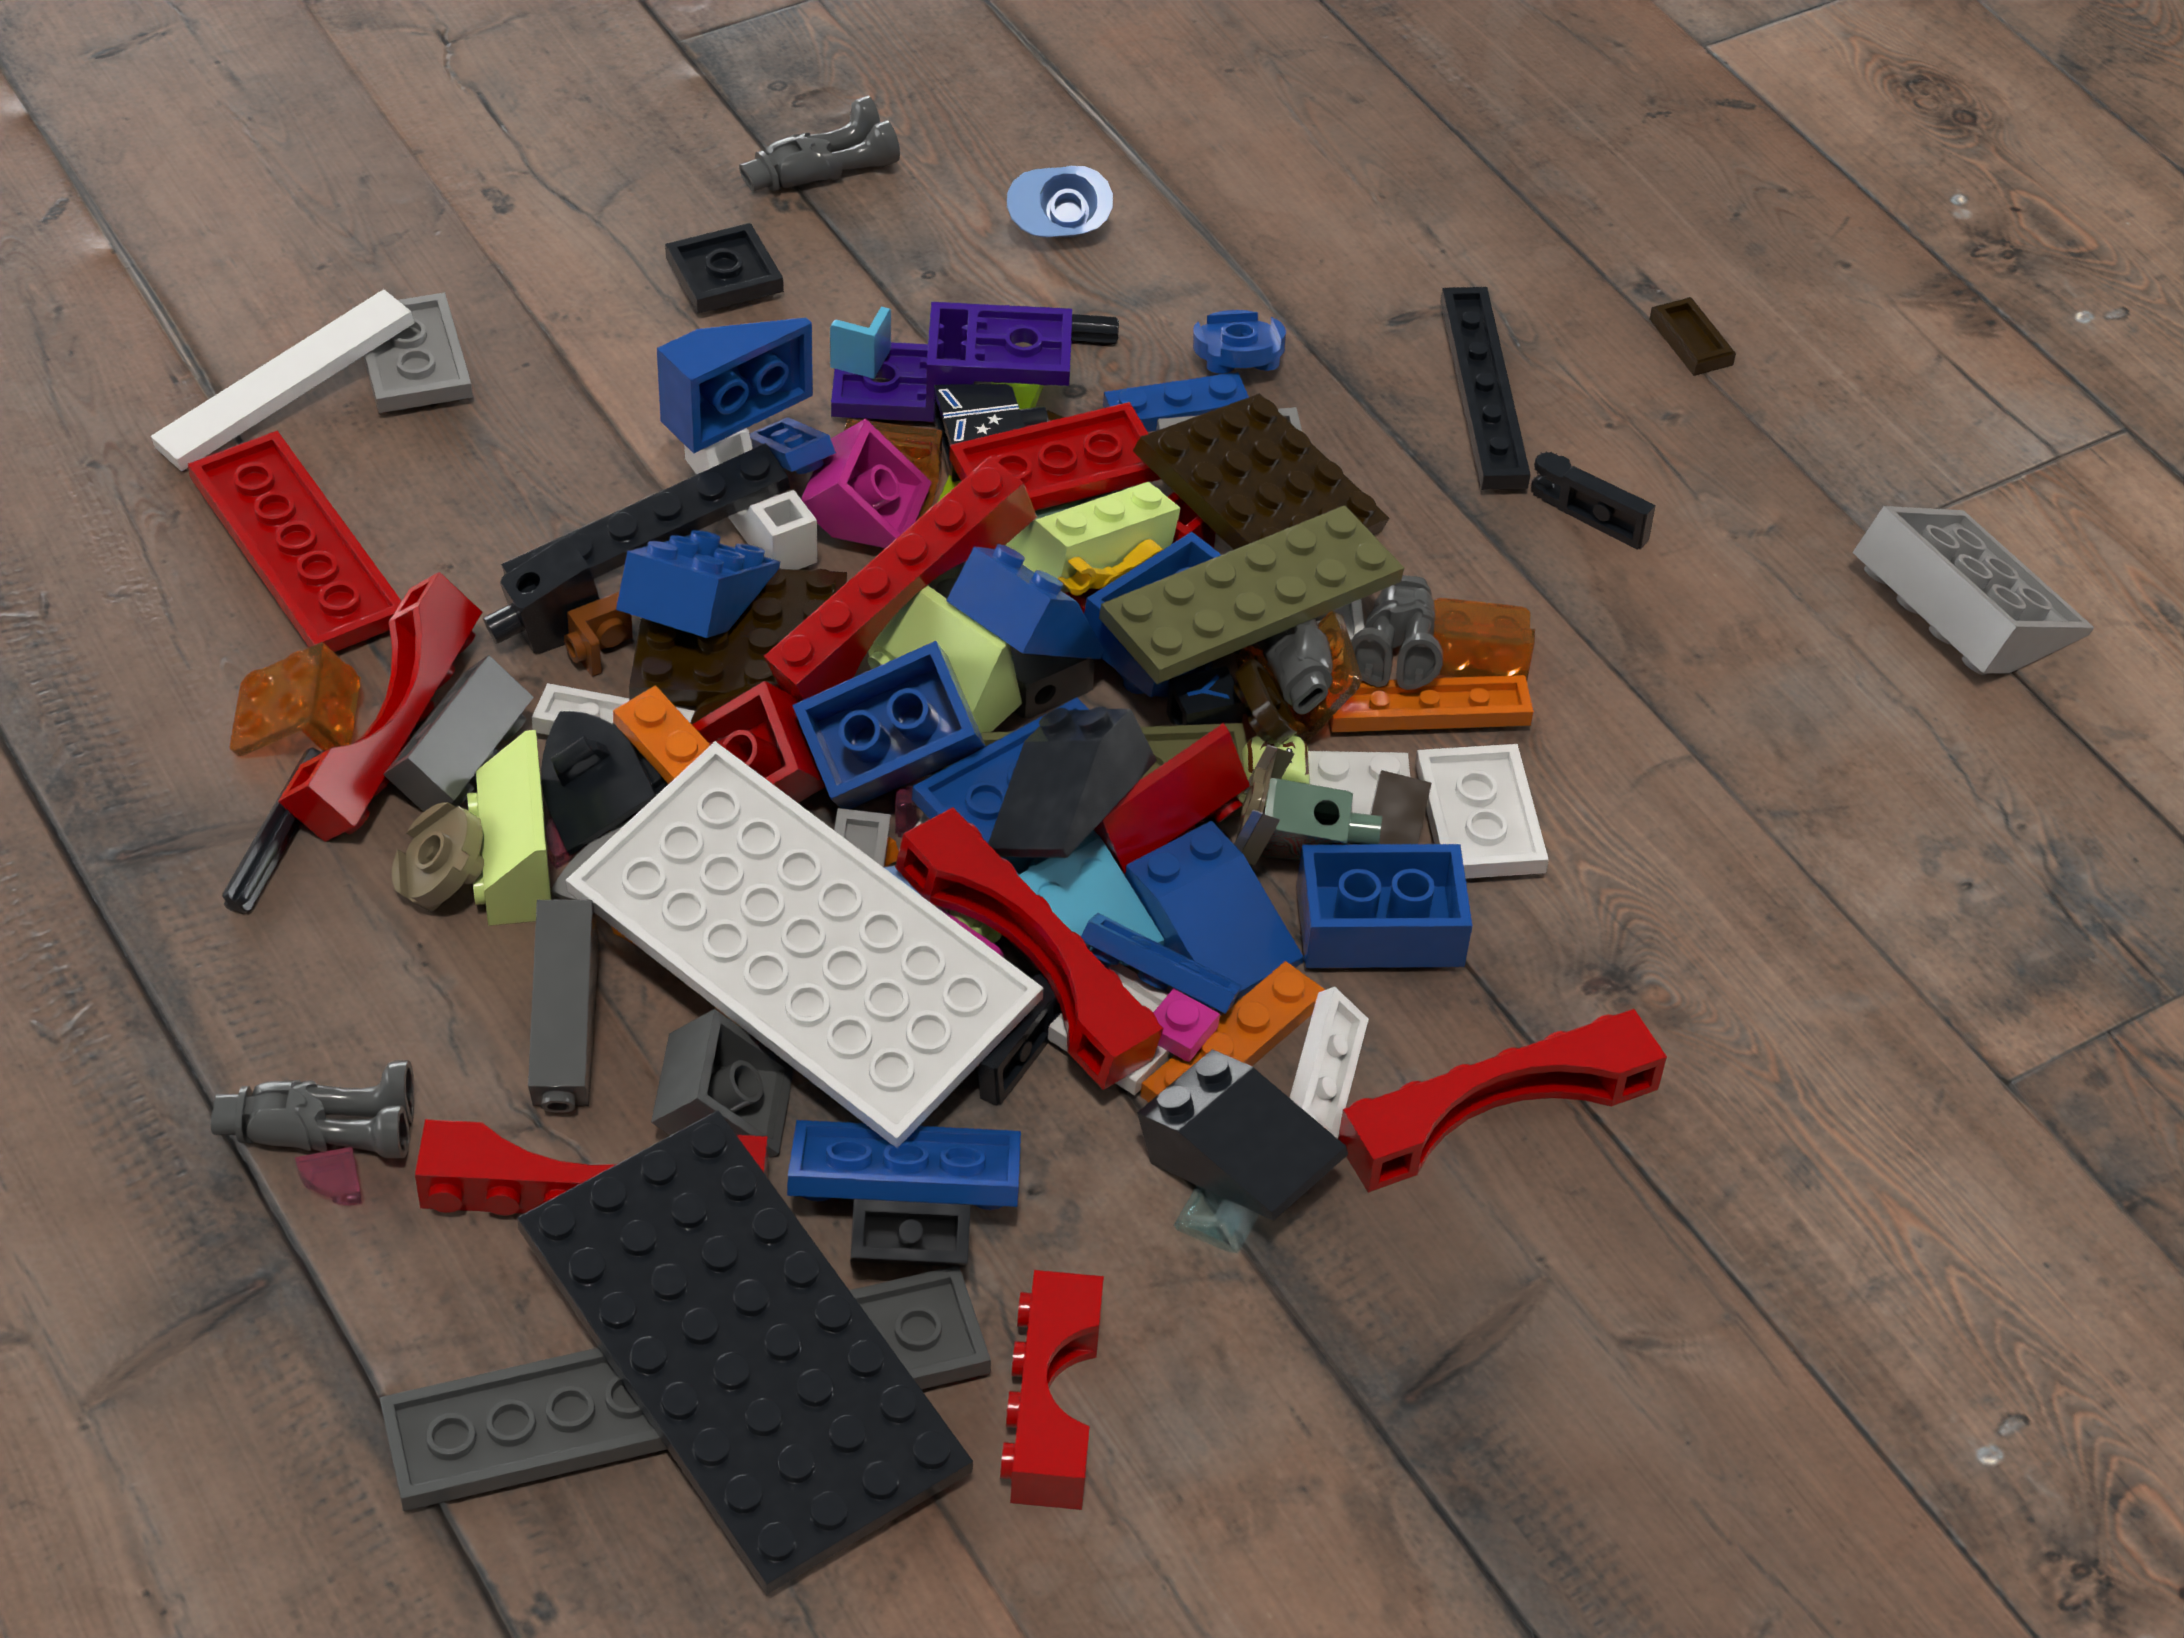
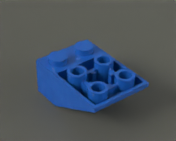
M693 530L691 535L685 537L670 536L669 541L666 542L649 541L646 547L627 551L616 610L709 638L729 631L778 571L781 561L764 557L765 550L749 544H736L735 547L721 544V537L719 535L700 530Z

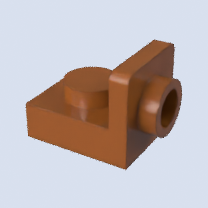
M619 592L567 612L569 634L564 635L567 652L575 663L581 662L592 677L602 673L601 650L614 647L623 641L633 638L632 615L616 610Z

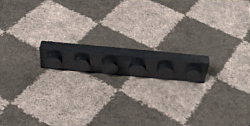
M1442 288L1440 302L1481 490L1528 489L1531 474L1488 288Z
M766 443L501 564L504 575L568 535L590 567L593 579L625 565L627 551L646 547L649 541L666 542L669 541L670 536H688L693 530H701L750 507V505L759 503L789 489L788 475Z

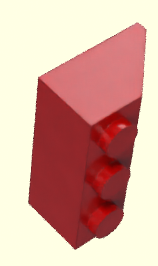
M1222 723L1139 780L1094 828V831L1102 838L1124 875L1127 864L1195 830L1210 817H1213L1218 824L1243 806L1238 798L1250 787L1230 731L1225 724Z

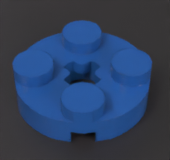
M1248 310L1219 311L1207 315V324L1200 326L1198 321L1193 328V349L1200 358L1207 361V369L1214 373H1229L1234 368L1252 367L1264 371L1274 370L1279 367L1280 356L1285 352L1286 329L1284 325L1271 317L1270 324L1258 321V312Z

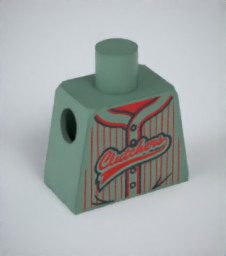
M1271 778L1266 798L1265 815L1280 819L1264 848L1261 857L1300 860L1302 845L1379 844L1382 816L1351 812L1353 793L1349 791Z

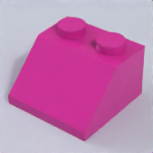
M864 419L831 438L836 453L823 458L824 465L813 471L801 500L816 518L817 524L831 537L886 548L916 522L932 482L867 419Z

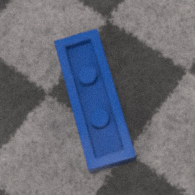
M1235 372L1106 391L1103 397V407L1106 408L1130 402L1147 432L1156 431L1158 419L1198 416L1249 396L1239 373Z
M788 417L749 433L753 449L766 443L782 468L791 472L796 471L797 474H805L824 465L823 458L836 453L830 435Z
M1097 913L1088 921L1081 935L1084 942L1091 946L1089 950L1096 958L1112 965H1118L1122 961L1138 969L1137 976L1147 984L1166 990L1168 985L1214 1011L1219 1010L1226 1014L1234 1004L1242 987L1241 984L1100 913Z

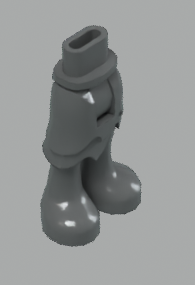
M865 96L852 102L850 121L844 127L820 134H794L773 142L765 151L756 152L754 160L740 164L739 171L751 191L765 187L772 191L781 190L780 187L791 188L828 179L837 180L841 177L844 170L885 167L897 163L900 159V147L891 123L887 120L880 122L875 103L871 97Z
M1403 575L1400 583L1381 590L1374 603L1373 610L1368 614L1365 628L1357 632L1351 639L1347 653L1349 666L1359 678L1368 684L1381 687L1388 683L1392 671L1393 648L1400 645L1402 646L1399 650L1396 669L1399 687L1405 690L1417 689L1430 683L1439 675L1443 665V650L1438 640L1432 636L1436 619L1435 604L1431 589L1424 578Z
M1332 611L1256 642L1264 650L1263 656L1268 662L1269 670L1274 674L1284 700L1292 705L1295 712L1299 714L1310 712L1324 700L1332 683L1333 662L1330 644L1327 636L1320 631L1316 621L1327 618Z
M409 1060L392 1061L385 1067L380 1083L367 1088H341L318 1085L313 1080L303 1082L300 1080L265 1082L256 1085L253 1093L250 1086H242L239 1094L216 1095L211 1116V1132L213 1135H236L237 1142L239 1143L255 1142L270 1146L296 1147L307 1151L313 1149L326 1154V1144L375 1151L385 1158H405L410 1145L409 1124H412L414 1116L413 1068ZM326 1115H345L372 1119H326Z

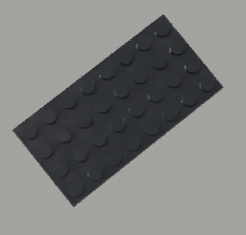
M719 1110L517 1217L518 1230L766 1595L972 1473L973 1460Z

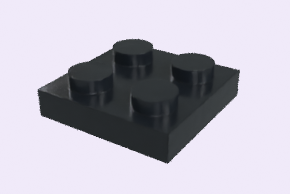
M751 223L665 244L666 259L697 314L784 292L783 276Z

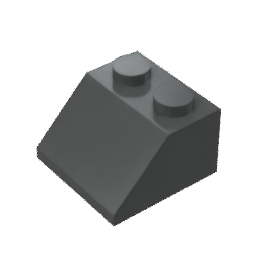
M713 1009L669 1033L651 1123L671 1136L719 1110L736 1135L768 1136V1157L771 1158L779 1154L794 1068L743 1028Z

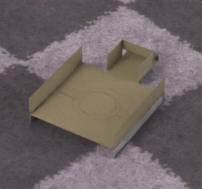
M1268 744L1248 780L1250 787L1244 792L1247 795L1241 811L1240 820L1242 824L1234 843L1244 854L1248 863L1256 865L1280 819L1263 814L1270 779H1281L1294 756V753Z

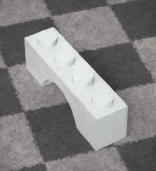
M747 428L696 453H693L684 445L685 459L696 474L753 449ZM794 490L780 495L776 494L728 517L749 545L764 549V557L781 561L780 569L798 570L817 563V520Z

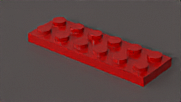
M278 430L188 463L191 480L316 659L390 630L389 621L402 602Z

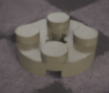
M448 802L438 803L430 807L412 823L406 834L413 837V840L409 844L406 853L397 849L392 865V882L398 893L427 911L437 909L442 902L458 891L463 883L471 884L478 879L483 870L484 858L479 855L483 838L480 818L463 807H455Z

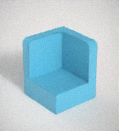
M882 306L869 328L840 320H834L830 327V367L875 379L891 350V309Z

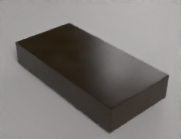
M1692 297L1651 308L1649 320L1693 376L1734 365L1735 351Z
M1381 770L1370 815L1382 816L1379 844H1418L1432 785L1431 782Z

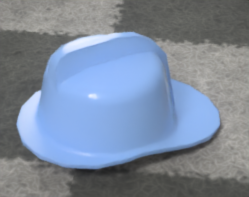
M1086 166L1044 168L1024 172L1012 182L1007 192V209L1011 219L1021 230L1038 237H1075L1091 232L1107 221L1113 208V193L1108 181L1098 171Z

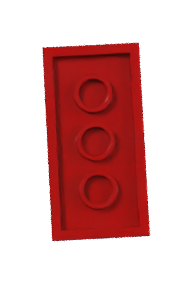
M1130 402L950 445L949 459L961 481L991 456L1024 483L1034 511L1137 486L1146 482L1161 480L1133 452L1140 437L1149 433Z

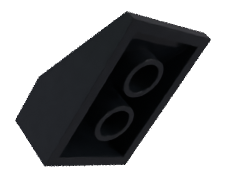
M1095 707L1090 710L1058 708L1041 718L1039 721L1040 726L1023 744L988 842L1000 857L1068 858L1155 764L1157 759L1131 708L1106 709L1105 707Z
M1213 1049L1137 1112L1151 1164L1273 1221L1348 1155L1346 1145L1254 1067Z

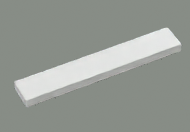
M383 289L153 434L151 439L155 448L182 472L188 468V463L209 455L413 325L415 322L411 311Z

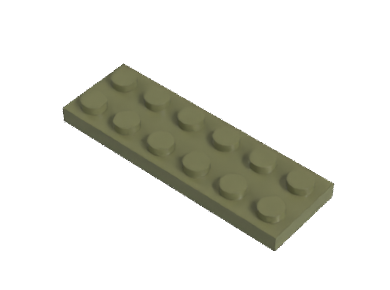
M1344 505L1101 604L1099 619L1155 683L1159 684L1400 583L1404 567Z

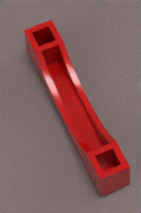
M989 456L763 656L778 685L785 692L796 697L799 703L854 678L860 663L876 638L891 619L919 591L938 576L967 561L974 547L995 549L998 544L1006 545L1037 517L1024 483Z
M440 572L411 587L389 621L392 643L391 676L386 698L374 722L364 735L352 745L331 748L302 763L278 801L324 842L344 832L350 835L365 823L370 814L366 807L372 797L379 794L390 781L383 774L411 740L410 734L415 725L425 719L433 709L434 702L431 698L436 690L442 687L453 675L455 667L452 663L456 656L463 652L476 636L472 629L483 612Z
M952 807L903 833L895 868L931 904L955 910L983 922L1012 941L1034 962L1048 980L1060 1004L1067 1030V1052L1102 1090H1105L1153 1060L1164 1029L1158 1023L1154 1013L1136 1000L1122 985L1118 975L1113 970L1106 968L1087 948L1082 937L1076 932L1071 931L1052 911L1049 903L1042 896L1036 895L1017 875L1013 865L996 853L983 839L982 834L975 825L968 823Z
M1635 1009L1617 1015H1603L1591 1024L1567 1032H1554L1544 1040L1521 1048L1511 1047L1505 1049L1495 1057L1472 1065H1458L1446 1074L1423 1082H1409L1397 1091L1374 1099H1360L1350 1107L1343 1109L1338 1140L1346 1145L1348 1151L1346 1157L1369 1193L1417 1176L1428 1155L1446 1135L1468 1119L1492 1108L1523 1100L1548 1098L1583 1100L1612 1107L1657 1091L1667 1056Z
M425 1119L415 1180L420 1209H434L443 1213H451L458 1210L480 1211L507 1216L515 1213L524 1214L616 1164L588 1165L558 1161L529 1152L499 1136L483 1122ZM737 1135L768 1178V1136Z

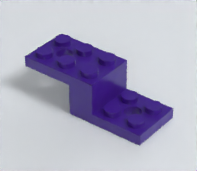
M931 302L928 344L891 342V350L875 379L886 378L891 381L879 383L873 381V378L834 369L831 417L934 422V385L975 384V381L1069 386L1072 309ZM1024 342L1032 344V346L1020 347L1015 344Z

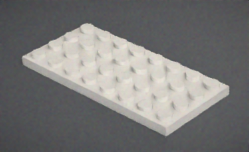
M716 741L566 879L567 891L578 900H592L594 913L896 1148L918 1128L1043 999L1044 988Z

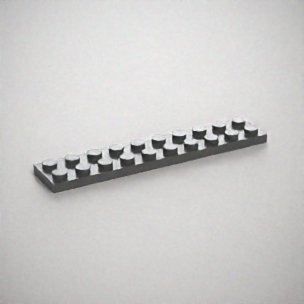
M959 1265L849 1290L921 1389L990 1373L991 1359ZM599 1347L380 1397L403 1511L667 1449Z

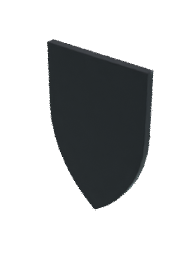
M576 711L559 712L552 725L543 752L541 784L548 810L567 852L572 855L645 807L657 796V793L637 751L618 728L610 722L588 713Z

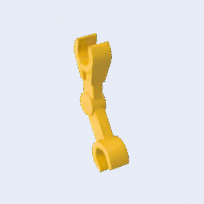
M1147 539L1138 544L1123 559V562L1112 568L1108 566L1103 569L1093 568L1081 557H1074L1068 560V563L1077 570L1076 573L1068 579L1058 577V580L1063 583L1064 588L1075 596L1085 593L1089 588L1102 589L1164 549L1154 540Z

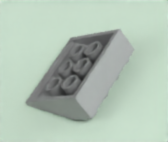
M1883 506L1852 552L1866 565L1864 570L1871 578L1880 583L1887 584L1898 594L1896 600L1901 606L1910 612L1922 616L1930 624L1929 631L1942 642L1952 644L1963 654V663L1981 675H1986L1987 673H2012L2089 636L2094 629L2087 620L1964 510Z

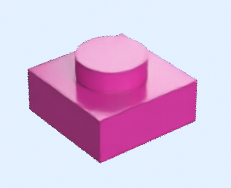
M1173 988L1153 1012L1158 1023L1164 1028L1158 1046L1190 1062L1218 1028L1220 1013Z

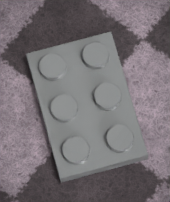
M445 292L398 300L411 311L415 323L363 356L378 413L472 398L470 377Z

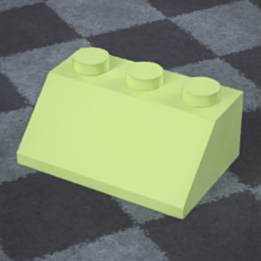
M1146 482L1036 519L1005 546L1025 557L1023 565L1034 573L1036 570H1040L1057 579L1058 577L1068 579L1077 571L1068 563V560L1074 557H1081L1093 568L1103 569L1108 566L1112 568L1123 562V559L1138 544L1147 539L1154 540L1163 549L1167 548L1173 542L1180 507L1164 495L1160 489L1153 486L1150 482ZM1062 587V592H1069L1066 588Z
M927 585L891 619L868 651V663L871 669H874L931 642L937 641L950 660L980 733L992 732L1022 704L1010 645L951 605L944 596Z
M536 730L524 731L476 771L477 792L467 793L468 811L480 818L483 831L479 855L484 858V867L478 879L473 882L475 905L486 904L488 926L536 921L537 900H551Z

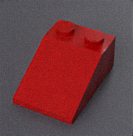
M763 681L692 724L710 745L716 741L797 803L826 787L792 706L798 703L796 697L766 681Z

